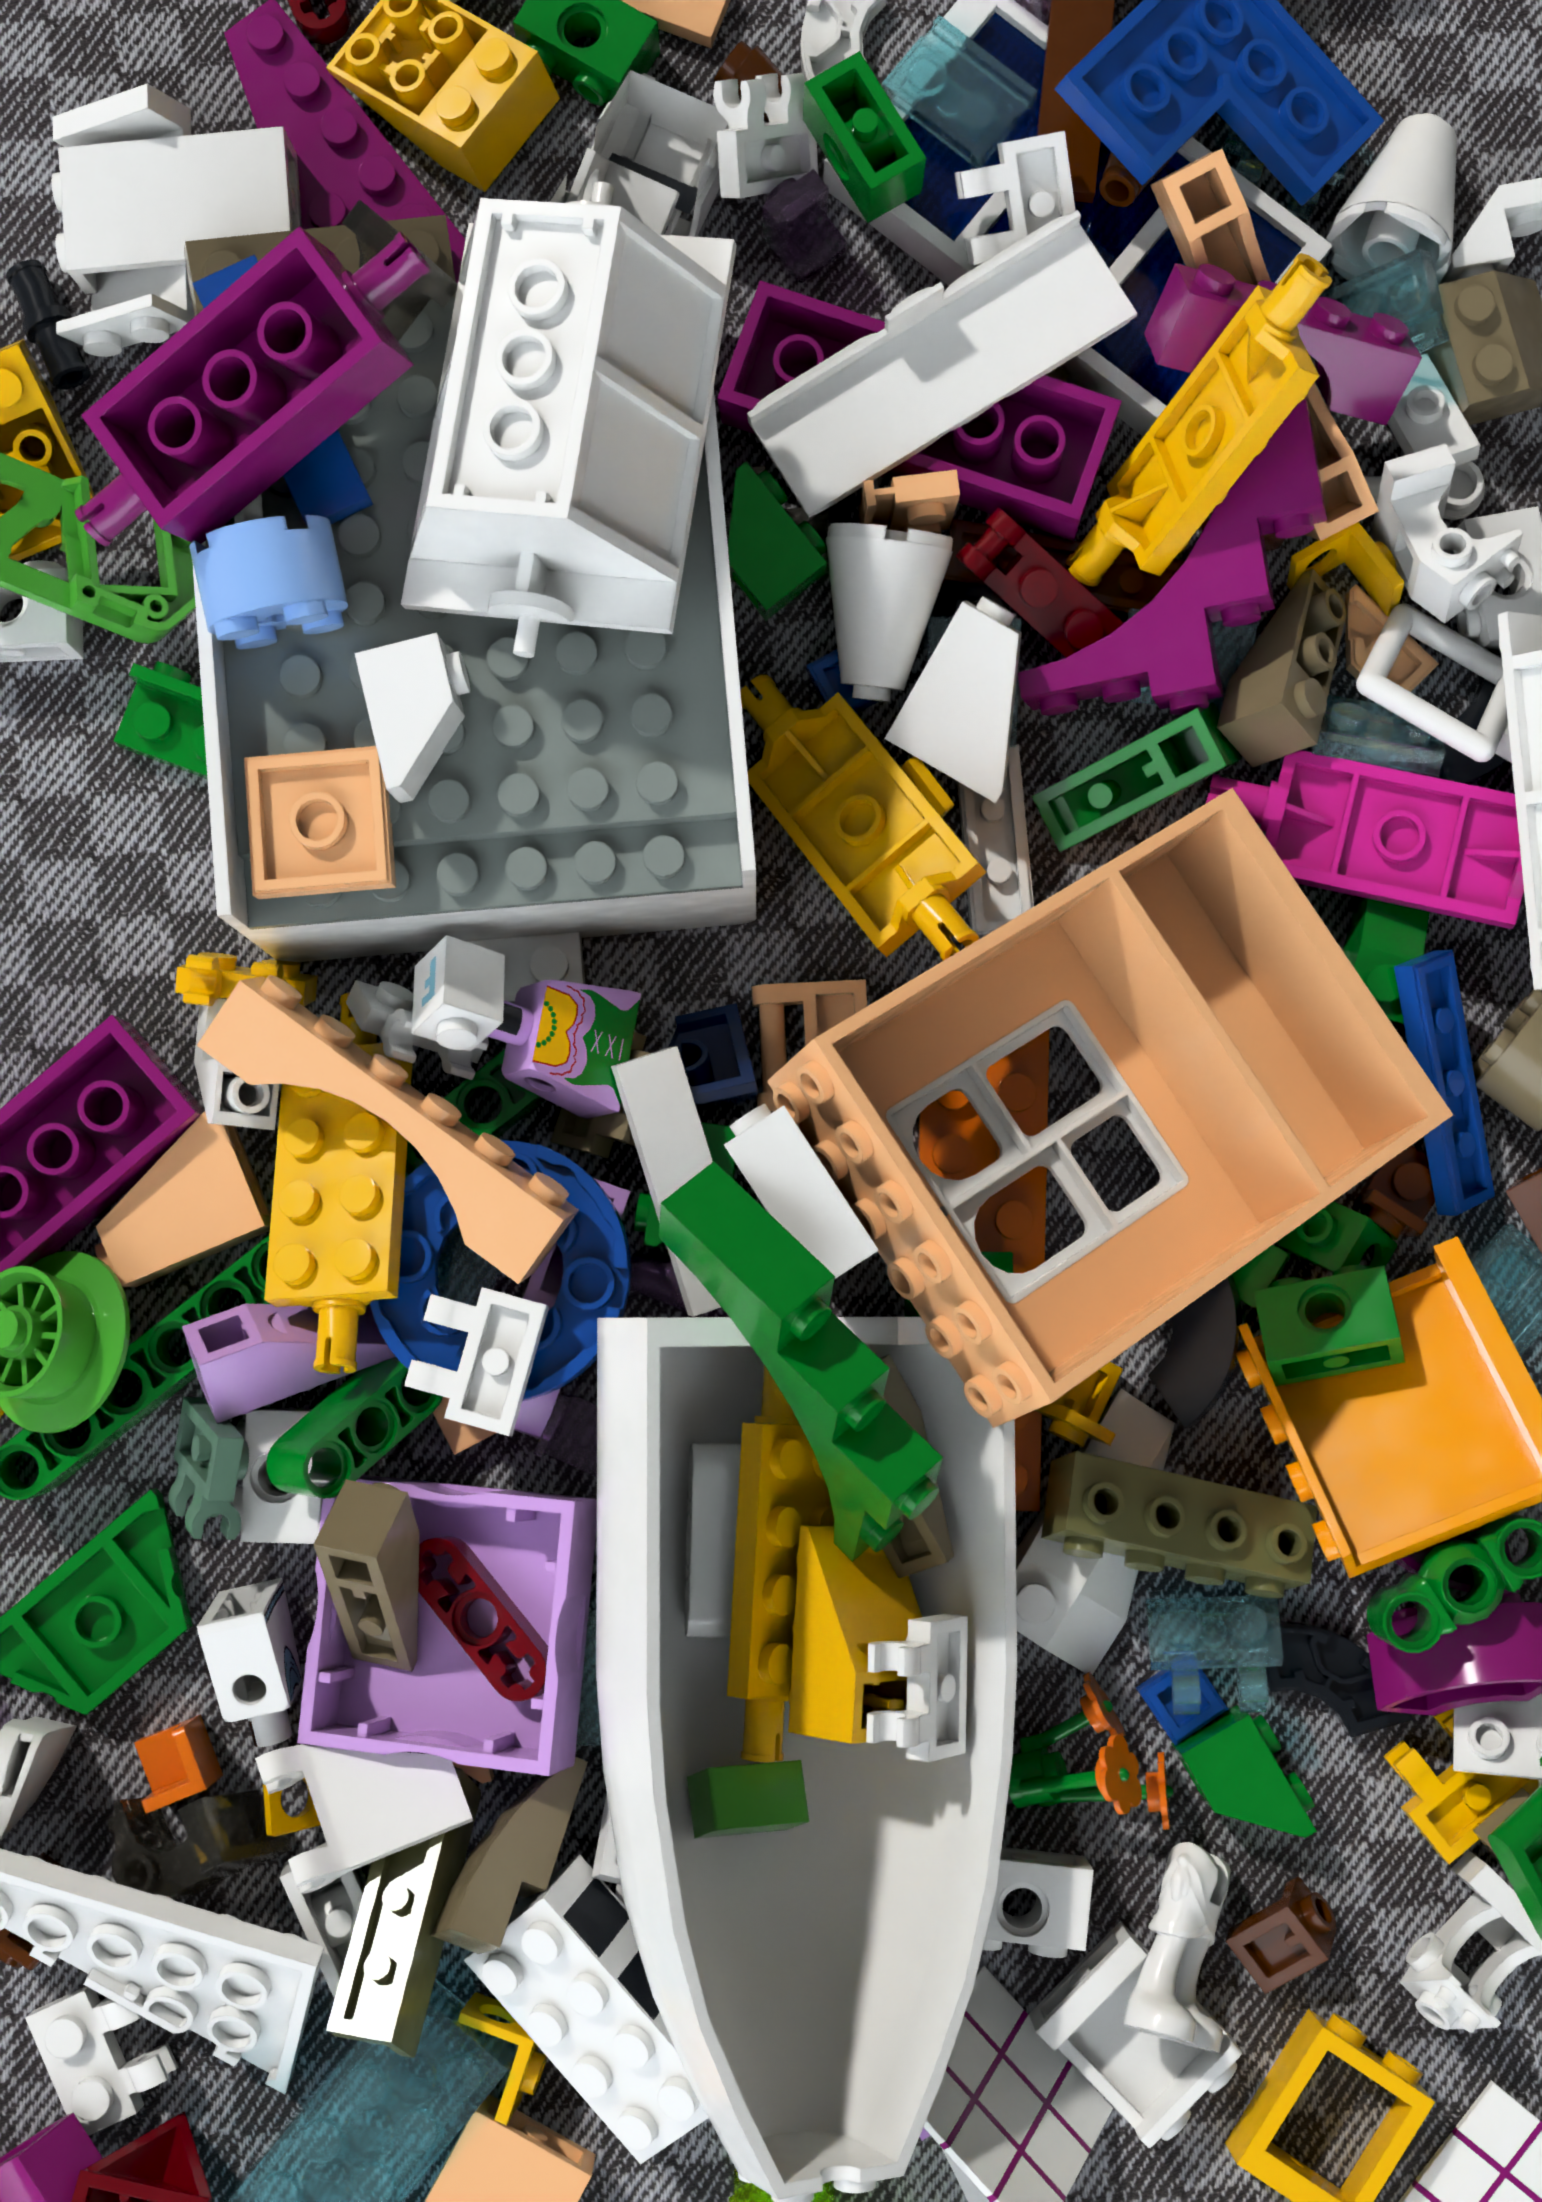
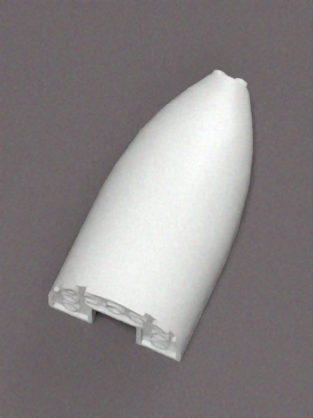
M730 1317L597 1318L596 1680L602 1763L623 1900L649 1987L690 2084L738 2172V2178L741 2181L753 2183L770 2194L774 2202H811L814 2200V2193L822 2192L823 2184L834 2181V2188L841 2192H869L876 2188V2181L901 2177L905 2174L942 2083L975 1984L997 1890L1013 1758L1017 1682L1015 1419L993 1428L987 1418L981 1416L972 1408L965 1396L962 1379L950 1361L938 1354L930 1344L925 1332L926 1324L921 1317H837L879 1358L890 1354L922 1412L928 1443L943 1457L937 1482L954 1557L947 1563L908 1575L922 1617L945 1613L968 1616L966 1753L932 1762L906 1759V1748L896 1747V1741L850 1744L788 1733L790 1705L789 1701H785L783 1761L801 1760L809 1822L782 1831L694 1839L688 1776L711 1767L771 1763L753 1762L740 1758L743 1749L745 1699L727 1696L730 1637H686L684 1629L690 1444H741L742 1422L754 1423V1416H761L764 1364Z

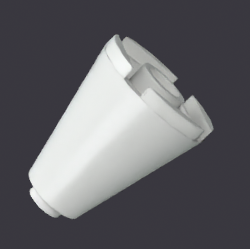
M1424 113L1411 115L1400 121L1333 219L1326 236V240L1333 245L1331 250L1334 254L1331 264L1336 272L1353 285L1375 294L1388 296L1392 286L1411 287L1409 295H1416L1428 291L1435 285H1439L1448 272L1453 254L1457 135L1452 126L1441 117Z
M832 523L828 527L826 545L841 684L853 685L852 698L890 702L891 690L904 691L953 553V538L938 533L909 528L908 532L887 530L885 525Z

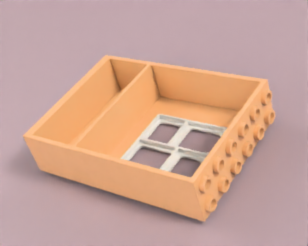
M1233 788L815 1037L767 1080V1083L773 1090V1100L776 1108L779 1109L783 1105L785 1106L878 1248L880 1256L887 1265V1275L892 1286L903 1298L911 1301L926 1324L925 1332L930 1344L938 1354L950 1361L964 1383V1393L969 1404L978 1414L987 1418L993 1428L1059 1399L1453 1116L1443 1098ZM1060 1027L1067 1032L1100 1083V1090L1095 1097L1040 1133L1028 1136L1021 1131L988 1081L986 1072L991 1065L1048 1029ZM953 1090L962 1092L968 1098L1000 1148L999 1158L994 1163L977 1174L962 1180L945 1179L932 1173L921 1162L913 1145V1127L917 1116L929 1104ZM1114 1116L1126 1121L1158 1169L1160 1175L1159 1182L1155 1187L1117 1212L1111 1211L1106 1207L1071 1154V1146L1077 1139ZM1038 1166L1045 1167L1052 1173L1083 1220L1085 1226L1084 1233L1079 1239L1035 1269L1025 1273H1007L993 1266L982 1255L975 1240L974 1221L979 1208L989 1197Z

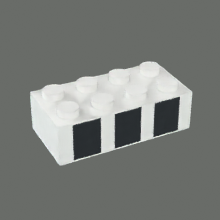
M579 1854L551 1876L546 1891L523 1898L513 1907L500 1948L482 1954L470 1952L464 1959V1962L635 2159L642 2164L707 2120L708 2116L690 2084L652 1996L626 1907L604 1881L591 1878L593 1869Z

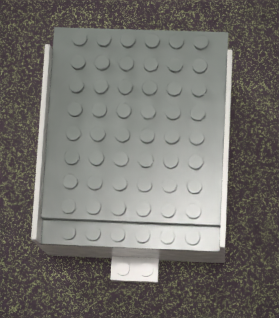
M455 297L391 302L382 310L385 315L382 321L414 365L338 428L374 504L331 524L348 601V608L342 612L344 626L326 633L304 634L301 624L287 625L285 629L276 630L278 641L274 644L253 649H236L234 640H217L216 635L208 632L193 565L217 916L274 959L292 962L430 951L448 935L505 954L504 1001L513 1004L515 1003L516 994L521 987L543 980H559L585 984L582 938L737 925L755 921L756 863L714 387L673 634L540 622L534 657H520L513 654L518 620L410 610L405 609L401 605ZM283 476L261 493L263 518L285 516L288 530L308 529ZM232 518L231 520H229V521H228L224 526H222V527L235 524V523H234V518ZM207 540L202 543L203 546L209 548ZM437 632L448 648L449 653L460 651L467 670L471 692L460 695L465 718L461 721L442 751V755L415 799L400 803L389 793L396 888L257 899L252 896L244 758L376 746L354 653Z

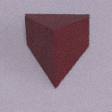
M185 2111L89 2167L81 2169L71 2202H212L210 2189Z

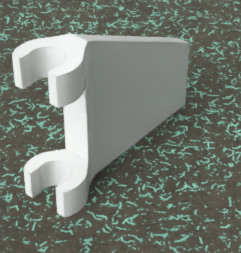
M300 1744L276 1749L255 1758L262 1782L266 1785L268 1794L284 1790L303 1778L306 1780L327 1846L312 1849L288 1859L296 1886L299 1887L301 1895L318 1890L359 1867L473 1822V1817L453 1762L436 1755L407 1752L383 1755Z

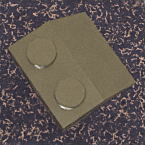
M1493 270L1435 285L1416 312L1415 320L1425 353L1430 357L1469 426L1542 407V300L1536 281Z

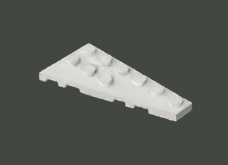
M0 1848V1931L5 1928L34 1945L29 1955L52 1967L57 1958H60L88 1974L83 1985L173 2034L191 2030L216 2044L213 2056L234 2067L241 2057L269 2073L265 2084L286 2094L294 2073L324 1945L304 1940L294 1934L280 1933L247 1923L228 1914H217L177 1902L165 1895H154L117 1884L98 1875H88L54 1865L35 1856H24Z

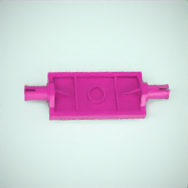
M1303 750L1284 756L1278 782L1271 781L1270 787L1224 778L1218 774H1213L1211 789L1206 803L1233 788L1255 822L1261 824V831L1266 832V838L1297 884L1513 929L1516 925L1524 893L1516 802L1515 794Z

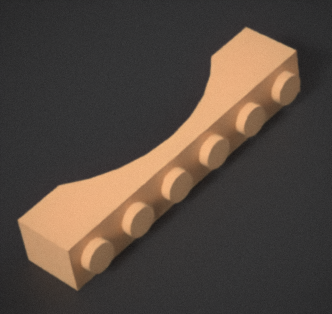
M1223 149L1208 153L1150 184L1186 266L1198 269L1201 264L1215 265L1229 272L1235 280L1256 286L1259 281H1271L1255 235L1249 209ZM1314 382L1307 394L1328 521L1314 524V530L1305 535L1322 541L1379 512L1354 452L1340 431Z
M269 975L267 978L261 976L238 982L198 1042L197 1046L249 1085L288 1084L320 1089L353 1101L388 1122L417 1149L438 1177L455 1211L464 1244L517 1284H520L535 1273L579 1211V1209L566 1200L569 1193L561 1184L540 1172H536L534 1176L512 1161L515 1153L503 1141L484 1132L479 1136L459 1121L462 1114L453 1104L433 1093H428L427 1096H424L405 1082L408 1078V1073L396 1062L381 1054H375L372 1057L352 1042L355 1034L346 1025L325 1014H322L319 1018L301 1005L299 1002L302 999V995L289 983L272 975Z

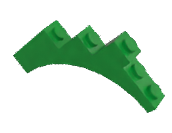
M713 1161L661 1202L659 1238L698 1278L732 1319L766 1366L792 1408L814 1451L828 1488L834 1515V1544L852 1562L869 1547L874 1552H879L902 1529L904 1523L900 1518L903 1514L909 1520H912L922 1513L935 1499L940 1490L935 1484L943 1457L883 1397L890 1368L832 1313V1309L829 1306L835 1276Z

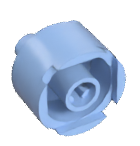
M305 515L308 529L288 530L285 516L266 517L228 525L206 533L209 548L194 540L189 547L208 632L216 635L217 640H234L236 649H253L276 643L278 641L276 630L285 629L287 625L301 624L304 634H320L342 628L344 626L342 612L348 608V601L332 527L328 518L318 515Z

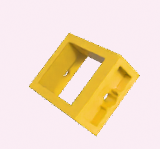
M1308 2009L1228 2136L1225 2144L1237 2165L1292 2202H1374L1435 2104V2101L1419 2084L1423 2073L1406 2059L1392 2050H1388L1384 2058L1380 2057L1363 2045L1367 2035L1348 2020L1333 2012L1329 2020L1326 2021ZM1327 2051H1330L1397 2096L1341 2188L1271 2142Z

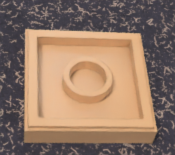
M376 746L244 758L252 896L257 899L396 888L389 792L386 790Z

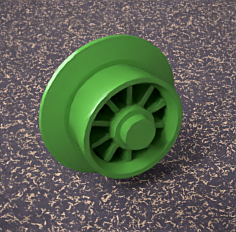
M63 1251L48 1255L35 1262L31 1267L16 1266L0 1272V1407L14 1423L22 1428L39 1433H58L81 1424L104 1403L121 1374L129 1345L130 1314L126 1295L119 1279L103 1261L86 1253Z

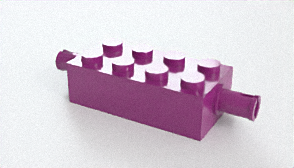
M299 226L81 415L121 473L86 504L80 505L75 510L76 517L80 522H84L87 519L90 521L83 527L92 538L101 545L108 547L116 536L148 510L160 529L191 543L195 540L202 544L207 540L206 533L224 526L410 369L414 364L382 321L385 318L382 310L421 276L427 275L431 271L427 261L423 258L420 259L421 253L401 231L398 232L389 244L352 274L347 269L345 270L332 251Z

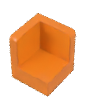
M201 1714L134 1742L152 1793L141 1800L145 1814L207 1790L223 1776Z

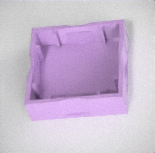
M371 1475L359 1477L356 1482L371 1485L373 1483H386L400 1491L408 1492L419 1529V1544L430 1538L451 1536L461 1539L471 1548L548 1645L544 1693L525 1701H511L502 1697L419 1592L417 1662L413 1671L353 1659L317 1557L315 1571L318 1587V1605L315 1626L307 1647L297 1743L383 1755L399 1752H419L436 1755L460 1765L551 1776L574 1766L597 1528V1499ZM337 1496L322 1500L319 1532ZM433 1554L432 1557L437 1563L435 1570L431 1572L435 1580L448 1578L460 1591L449 1598L452 1604L461 1593L475 1588L473 1581L469 1584L458 1585L450 1576L447 1570L450 1563L453 1562L450 1554L441 1556ZM479 1598L470 1605L467 1613L469 1627L475 1634L482 1637H487L493 1633L497 1626L498 1615L492 1603ZM512 1631L504 1642L490 1647L489 1650L492 1655L496 1652L507 1650L517 1664L515 1672L511 1674L514 1681L518 1683L529 1680L533 1683L534 1680L529 1674L531 1667L535 1664L533 1658L527 1656L518 1659L505 1645L507 1642L516 1639V1635Z

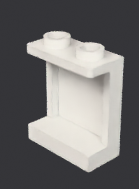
M1120 1921L1029 2013L1036 2033L1054 2052L1059 2049L1132 2125L1138 2138L1148 2148H1151L1160 2138L1164 2141L1170 2140L1183 2129L1191 2115L1189 2109L1207 2090L1210 2093H1214L1229 2082L1236 2072L1237 2063L1235 2061L1241 2056L1242 2051L1232 2036L1197 2000L1196 2006L1199 2011L1213 2019L1223 2030L1220 2053L1183 2045L1122 2025L1128 1998L1135 1988L1149 1950Z

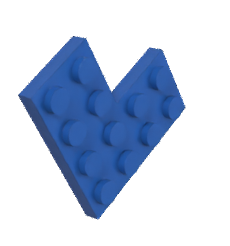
M1143 0L1067 73L1054 88L1142 186L1217 112L1301 206L1322 188L1384 122L1383 118L1278 0Z

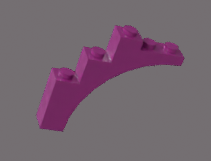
M1307 395L1295 406L1271 436L1264 450L1252 460L1229 489L1225 499L1214 508L1210 520L1185 563L1149 604L1110 635L1069 657L1017 673L1021 698L1032 710L1040 709L1041 714L1047 716L1065 714L1079 708L1078 701L1103 696V701L1107 703L1124 702L1141 696V688L1149 686L1151 696L1160 710L1170 708V713L1174 715L1187 714L1198 707L1207 709L1209 707L1208 700L1223 697L1212 623L1222 621L1225 627L1244 626L1259 621L1261 619V612L1275 609L1263 535L1275 533V537L1281 539L1299 537L1313 531L1314 524L1328 521Z

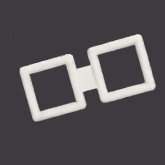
M1406 603L1396 605L1392 609L1357 678L1356 687L1359 693L1476 762H1487L1494 754H1497L1512 763L1502 658ZM1408 634L1496 685L1476 730L1387 679Z

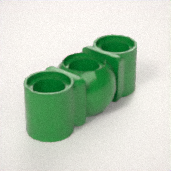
M1510 1514L1483 1525L1478 1531L1469 1532L1464 1536L1465 1539H1451L1434 1546L1421 1561L1418 1574L1407 1572L1402 1576L1398 1584H1390L1380 1588L1371 1597L1367 1606V1621L1371 1631L1382 1641L1404 1652L1420 1653L1430 1649L1439 1640L1441 1635L1457 1630L1455 1625H1470L1488 1618L1501 1603L1504 1589L1514 1593L1520 1589L1526 1579H1535L1542 1576V1523L1532 1518ZM1521 1528L1528 1538V1549L1521 1560L1511 1563L1505 1554V1542L1514 1530ZM1467 1565L1473 1575L1472 1587L1464 1597L1454 1599L1448 1589L1449 1577L1457 1567ZM1412 1601L1417 1609L1415 1627L1408 1633L1396 1635L1392 1627L1393 1612L1400 1604Z

